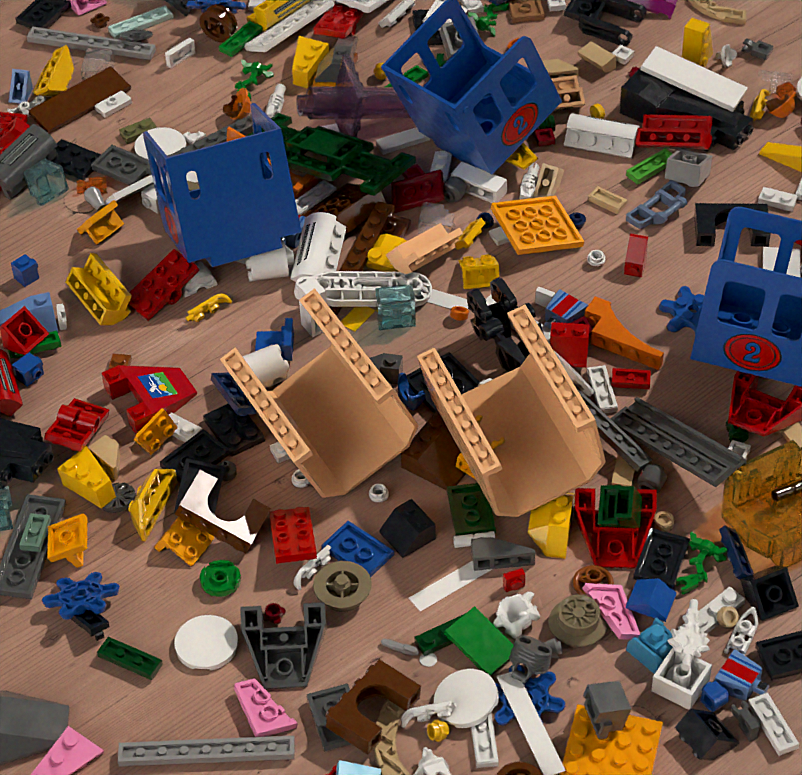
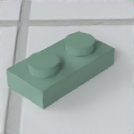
M30 513L19 544L20 550L41 551L48 526L51 522L50 515Z

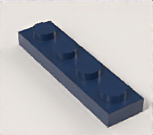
M229 372L211 373L212 383L237 415L247 416L248 414H256V409Z

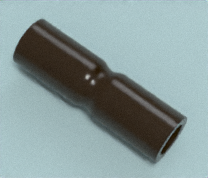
M802 480L772 490V499L778 502L792 495L802 493Z

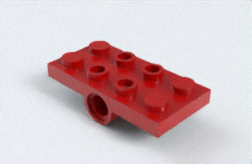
M335 4L315 25L314 34L338 38L354 36L356 25L362 18L363 12L356 8Z
M173 249L129 292L132 297L128 306L149 321L166 303L173 305L179 301L182 295L181 289L200 271L198 266L192 262L188 263L181 253Z
M74 398L68 406L61 405L55 422L45 432L44 440L68 447L71 450L82 451L108 418L110 409Z
M309 507L270 511L276 564L317 559Z

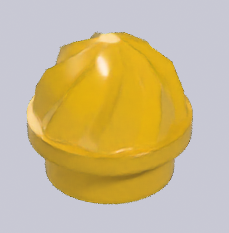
M384 63L376 64L373 70L375 77L379 80L387 78L381 68Z
M434 720L432 723H429L427 726L429 739L440 742L447 738L449 734L447 723L440 720Z

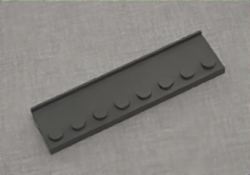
M638 397L634 399L635 402L631 406H625L611 418L629 437L714 487L721 484L740 466L747 464L746 459Z

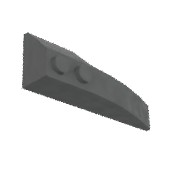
M347 36L337 40L319 63L315 82H349L358 36Z

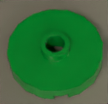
M227 560L212 561L200 573L201 587L211 596H228L237 590L241 582L239 568Z

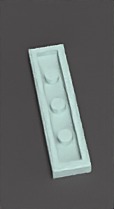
M164 5L108 26V31L114 39H119L122 32L146 29L172 19L173 13Z

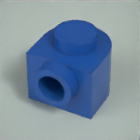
M715 680L703 686L700 701L708 710L715 712L729 702V693L724 686H721Z

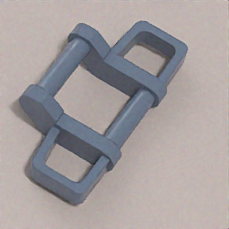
M670 180L655 192L652 198L627 213L626 221L638 229H642L650 224H663L675 211L687 205V200L684 198L686 188ZM669 189H674L677 192H679V194L676 197H674L667 193V191ZM658 201L669 206L664 212L655 213L649 209ZM636 215H639V216H641L642 218H644L645 220H643V221H638V220L635 219L634 217H635Z

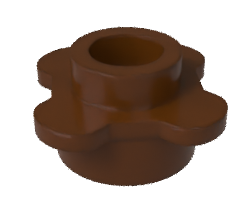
M98 13L94 18L90 19V22L94 23L96 28H104L107 26V22L110 21V17L104 16L102 13Z

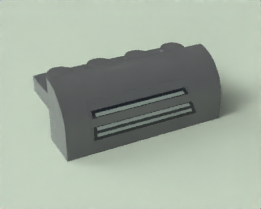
M32 124L0 155V186L6 198L10 200L58 155L55 149L58 145L48 132L35 124Z

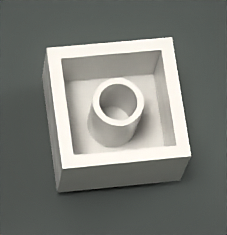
M673 647L653 676L652 692L690 710L702 693L703 686L710 680L712 665L694 657L691 661L690 670L684 671L682 670L681 654L674 651L675 647Z

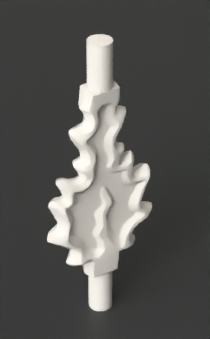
M696 599L690 600L686 615L682 617L685 624L679 626L678 630L672 629L671 634L673 638L668 639L669 644L675 647L674 651L681 654L682 670L684 671L690 670L691 661L694 657L702 656L700 653L710 650L706 645L710 641L706 637L707 633H700V627L703 625V622L698 620L700 616L699 610H697L698 601Z

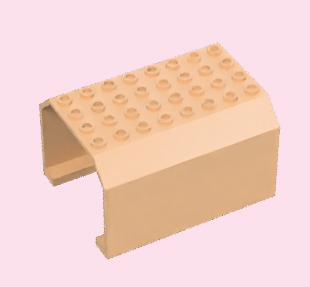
M314 288L299 299V301L331 341V346L273 390L269 391L266 390L236 347L220 358V360L294 464L321 497L325 498L346 495L410 446L419 425L391 385Z
M526 305L520 306L507 314L530 353L520 367L462 395L435 347L417 356L432 401L495 515L519 517L591 482L606 463L594 416ZM477 415L483 416L480 422V427L477 421L475 420V417ZM501 437H504V444L492 450L489 443L492 444L493 440L498 441Z

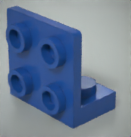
M285 318V326H281V331H257L255 351L278 344L283 360L292 361L294 344L293 318Z

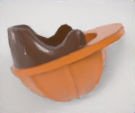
M246 88L239 89L236 95L231 96V102L223 106V113L233 120L243 119L251 112V101Z
M793 90L780 99L774 98L765 101V105L769 110L768 113L780 118L789 116L795 107L793 97L796 92Z

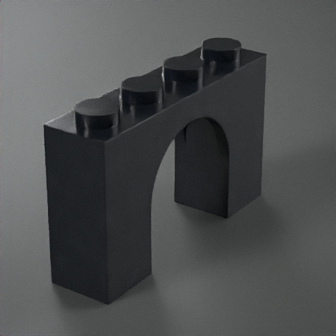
M695 203L696 246H715V227L720 223L727 222L728 214L734 207H745L768 213V204ZM747 228L750 234L751 247H769L771 233Z

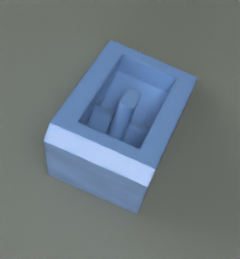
M12 69L9 102L19 104L27 102L33 90L30 71Z

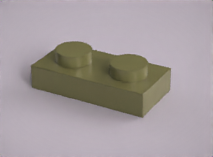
M147 118L121 128L119 132L125 142L129 144L136 141L143 132L157 128L151 118Z

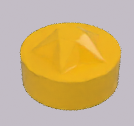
M596 103L590 106L592 117L605 118V111L600 104Z

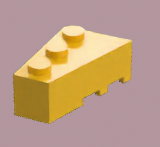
M87 446L57 468L63 486L101 509L116 497L111 480Z

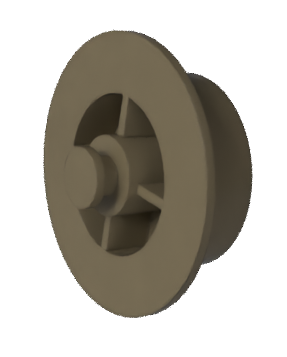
M337 561L324 566L316 574L313 583L316 597L321 602H325L327 607L337 612H348L357 608L368 597L372 586L371 577L366 569L350 561Z
M576 594L566 597L552 609L549 616V627L552 634L560 642L574 647H585L598 642L605 635L608 627L607 622L600 614L597 602L586 595Z

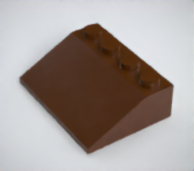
M346 183L301 216L307 217L317 212L337 216L336 221L346 226V234L354 231L356 226L368 220L378 201L386 202L381 191L373 196L361 192V184Z
M438 410L414 436L410 446L401 453V468L447 490L448 486H456L466 473L456 467L457 457L461 451Z

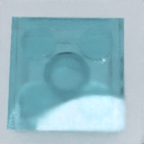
M412 285L375 288L376 316L379 330L416 326L415 297Z

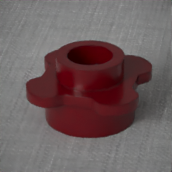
M270 603L265 607L263 620L279 624L286 610L277 603Z

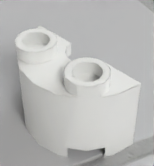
M202 262L195 263L200 271L181 289L184 297L195 294L200 287L208 289L218 285L209 269Z

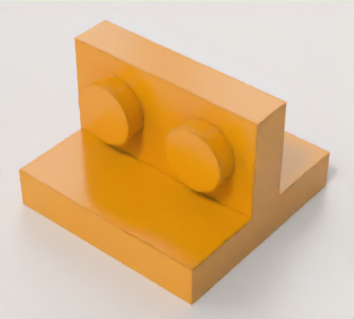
M113 200L77 228V231L80 234L86 231L95 244H99L124 225V222L114 211L118 204Z
M84 513L48 526L47 558L51 562L66 558L76 568L84 566V551L87 550L88 517Z

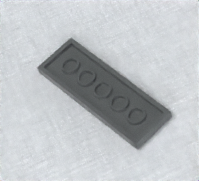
M26 495L0 564V595L24 599L33 598L47 559L48 531L40 552L20 550L19 544L30 513L50 515V525H53L61 520L66 506L65 499Z

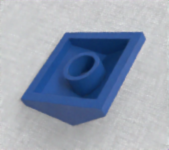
M637 579L626 609L653 618L657 617L659 620L666 622L677 593L660 579Z

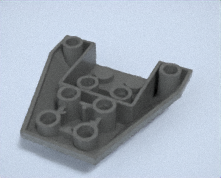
M0 691V765L50 750L68 727L69 705L10 691Z

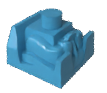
M656 617L653 624L641 632L638 638L634 637L627 643L626 651L655 674L673 648L668 642V639L673 637L670 630Z

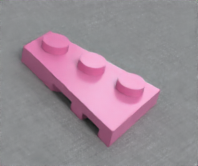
M585 583L582 588L588 597L597 602L600 614L618 639L631 640L634 637L638 638L640 632L632 611L626 609L628 601L622 585Z
M255 678L234 684V690L255 737H265L297 728L298 723L293 718L290 719L287 716L285 709L281 705L278 706L271 699V695Z
M68 726L31 775H71L78 769L86 766L94 758L102 755L104 750Z

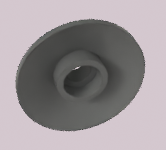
M130 30L120 33V37L125 40L141 43L143 40L153 36V33L147 30Z

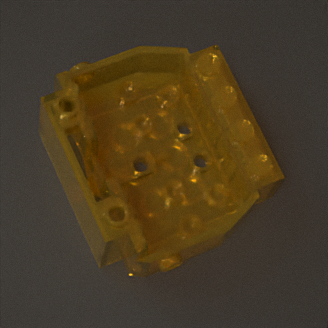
M791 440L746 461V465L743 464L726 478L721 505V517L730 528L737 532L747 548L766 558H770L775 565L789 567L802 561V493L792 495L778 502H775L771 497L772 490L802 480V447L800 448L794 440Z

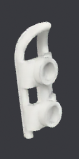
M37 96L33 102H22L17 108L7 109L8 113L21 111L22 114L30 117L28 110L46 101V97Z
M329 545L317 554V559H311L300 568L294 577L293 584L299 591L301 590V577L310 579L317 572L315 569L317 566L321 565L324 567L331 560L329 556L331 547Z
M754 607L749 608L738 620L724 653L728 654L730 648L742 652L743 655L746 654L758 627V617ZM750 613L753 614L754 625L750 621L744 620ZM745 635L749 636L747 641L744 640Z
M445 701L408 709L402 715V727L405 728L413 717H417L418 722L429 721L430 716L437 714L438 718L449 717L453 708H457L456 702Z

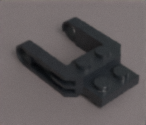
M571 0L564 11V16L578 20V26L584 34L617 45L627 46L630 44L633 35L628 30L620 28V26L600 20L603 12L635 22H641L646 16L647 11L643 5L628 0ZM634 11H639L641 15H636ZM620 35H625L627 40L622 39Z

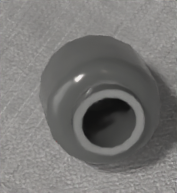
M450 177L444 183L446 201L457 203L465 195L467 188L461 178Z
M658 464L645 466L638 477L640 489L657 490V493L661 491L667 481L664 468Z

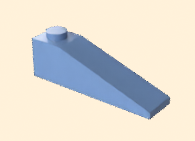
M49 292L30 296L0 310V326L25 306L48 332H58Z

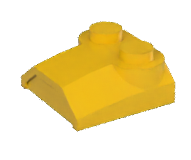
M390 234L380 235L374 247L367 254L366 266L382 272H399L393 267L386 254L407 240Z

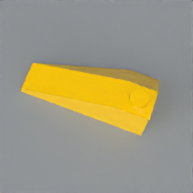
M767 142L759 151V154L802 172V146Z

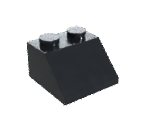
M410 499L393 510L380 528L379 533L404 558L436 539V524L413 499Z
M775 565L740 579L746 600L751 607L755 608L757 616L761 621L799 607L787 567Z
M690 709L674 727L679 733V738L693 749L692 753L700 760H714L739 744V741L715 713L711 711Z

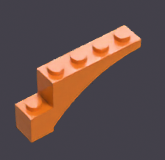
M595 296L585 309V317L590 325L594 327L591 335V344L660 370L663 365L664 352L652 348L632 335L615 316L611 308L612 302Z

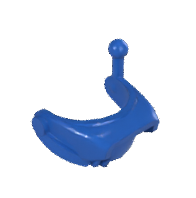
M405 373L398 375V396L410 410L414 411L425 400V392L420 391L416 395L408 383L407 375Z

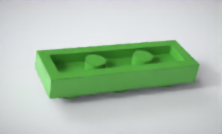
M663 149L626 170V176L638 185L666 169L667 159L672 153L667 149Z

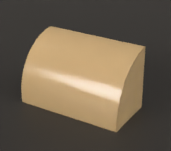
M592 41L578 51L579 57L606 73L616 69V56Z

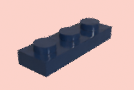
M724 525L719 531L722 537L721 541L727 548V557L734 568V575L740 580L754 574L738 531Z

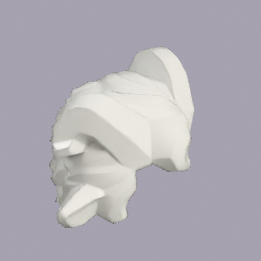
M526 592L523 595L516 594L512 597L502 598V601L499 602L496 612L497 618L493 625L496 628L505 627V633L509 634L512 638L521 636L522 630L529 627L532 620L538 621L541 617L537 611V606H532L531 603L534 593Z

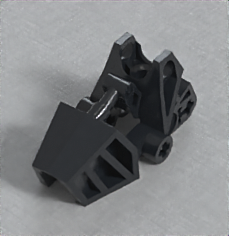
M498 277L490 282L491 296L497 303L487 305L479 289L475 288L467 292L468 309L474 313L475 318L470 319L474 332L480 340L488 341L492 338L495 340V353L500 365L504 370L510 372L520 367L530 353L522 339H520L518 344L512 339L511 321L507 313L518 308L516 297L503 278ZM530 303L523 304L526 305L533 318H535L536 315ZM538 323L537 325L539 326V328L541 329V331H542V333H543V329H542L541 323Z

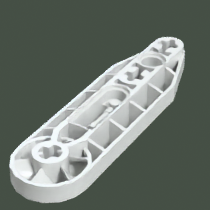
M329 271L313 276L300 277L295 283L294 288L295 297L299 300L298 285L315 278L326 291L327 305L332 307H417L427 303L432 292V285L427 277L416 272L404 274L401 272ZM426 286L429 292H421L422 287Z

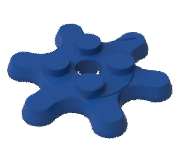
M232 0L188 1L186 4L187 8L202 9V13L213 4H220L229 9L233 14H237V9H246L245 2H234Z
M682 286L678 290L679 298L676 301L662 300L659 304V310L670 313L674 317L667 324L669 331L678 332L681 328L688 327L693 329L696 335L704 295H694L688 286ZM690 308H692V310H696L697 312L693 313L692 311H690Z
M100 572L90 573L84 580L77 582L72 581L70 578H61L56 582L57 587L61 591L44 596L42 603L46 608L62 607L59 609V615L65 620L71 619L75 614H83L86 610L100 614L106 608V602L103 599L116 596L119 593L120 587L117 583L100 584L102 581V574Z
M518 665L517 670L525 673L523 666ZM550 671L541 674L537 678H529L526 684L523 683L539 717L544 712L561 713L565 708V701L562 698L553 697L548 692V689L556 682V675ZM495 683L499 694L498 700L503 703V707L495 713V720L499 725L504 726L517 718L501 685Z

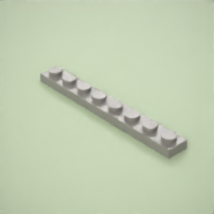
M32 27L27 35V42L59 47L67 45L68 48L145 60H151L156 51V45L38 27Z
M294 736L119 743L118 748L119 766L295 759Z

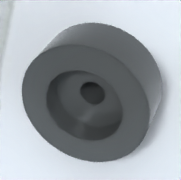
M223 461L218 464L225 467L222 481H231L236 477L237 470L233 462Z

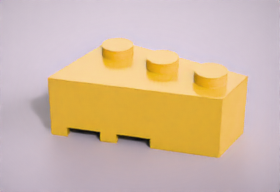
M691 18L684 26L682 58L701 67H706L708 60L713 55L710 23Z
M302 36L298 37L292 67L293 85L307 89L311 86L319 63L329 52V43Z

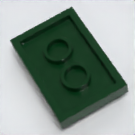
M478 483L447 487L455 536L474 535L494 531V534L496 533L492 507Z

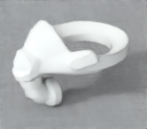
M730 44L724 45L721 52L716 53V58L721 59L725 67L731 66L732 60L737 56L736 50L731 49Z

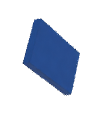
M350 521L342 525L321 545V549L329 545L331 547L329 550L330 555L336 560L350 561L361 565L366 569L370 577L394 556V550Z

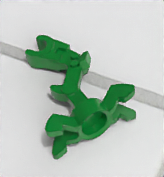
M505 2L498 6L493 3L489 5L484 4V11L487 13L486 17L482 16L479 18L473 12H468V16H473L476 27L480 31L486 30L495 37V28L491 26H496L495 19L498 18V14H493L492 11H506L509 8V4Z
M241 59V64L244 67L242 69L243 74L251 73V76L243 82H237L235 89H238L236 90L238 92L239 89L246 88L251 84L257 86V76L262 74L266 78L274 77L273 72H267L273 67V64L266 66L259 62L246 63L245 60ZM248 92V97L251 101V94Z
M690 532L691 541L689 545L691 550L698 549L700 551L697 557L689 560V565L696 566L697 574L676 579L677 586L681 584L686 585L681 588V594H687L697 588L698 584L703 581L707 583L708 574L703 569V561L707 556L711 557L712 555L716 562L726 561V556L723 553L727 552V548H719L710 540L697 538L695 533Z

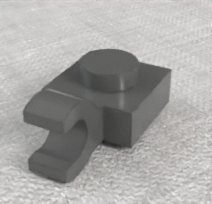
M745 39L742 51L745 53L751 52V55L766 60L772 53L774 46L760 40L755 43L750 39Z
M743 700L741 701L742 709H737L733 704L731 713L738 719L739 727L748 740L753 741L758 738L760 724L758 719L749 712L748 703Z

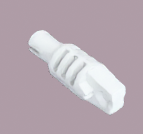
M277 84L274 93L269 98L265 113L270 118L277 113H281L284 103L283 96L286 91L283 84Z
M532 163L528 167L527 173L524 174L520 185V200L532 198L538 181L537 174L540 169L538 164H535V168H533L534 163Z

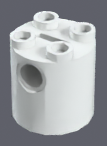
M284 240L281 241L283 248L246 258V267L251 269V271H248L249 282L289 277V269L294 265L293 250H290L285 245Z
M278 344L270 345L242 356L265 388L283 382L288 378L287 371L290 370V366L287 360H283Z

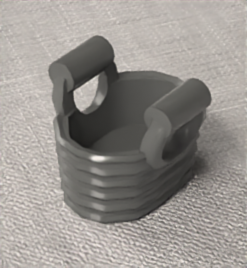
M530 636L517 637L509 656L511 663H513L511 677L526 684L532 674L548 672L553 652L550 646ZM524 664L528 668V673L525 674L517 670V666Z

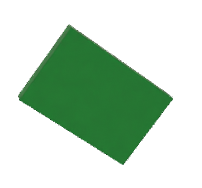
M475 606L444 632L450 641L479 670L487 673L490 677L510 660L509 656L513 644Z

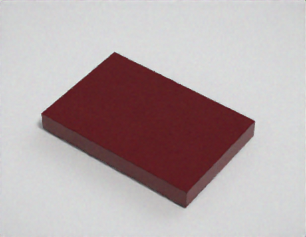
M441 169L391 183L392 205L395 207L394 213L445 200L443 172Z

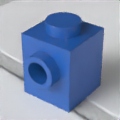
M24 254L11 262L14 279L24 287L39 279L38 264L35 259H31Z
M30 352L12 364L15 378L26 386H29L44 375L42 360Z

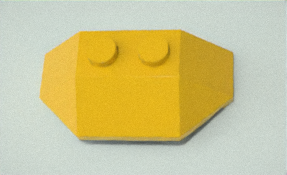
M67 45L54 50L52 53V58L45 65L32 92L34 95L53 97L67 90L68 82L72 79L74 71Z
M154 469L145 479L143 485L139 486L134 501L132 500L129 504L128 510L131 514L132 522L141 540L144 542L149 537L178 483L176 470Z
M566 493L531 510L528 534L546 557L566 559L575 493Z

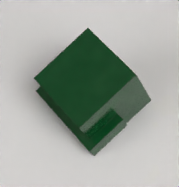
M601 485L598 525L600 527L640 528L642 496L634 486Z

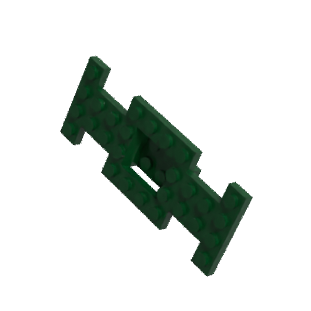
M277 113L271 118L281 128L289 168L331 182L341 174L364 180L360 185V191L369 195H377L416 163V156L401 152L392 160L371 154L369 152L374 149L372 142L325 127L317 126L312 128L306 126L301 131L289 128L287 126L292 123V118L287 115ZM309 151L326 156L328 163L305 156V153Z

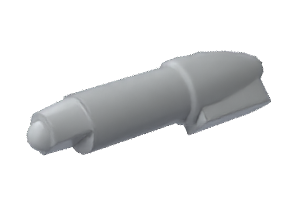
M385 638L381 640L382 645L402 652V654L418 656L419 654L416 647L408 644H402Z

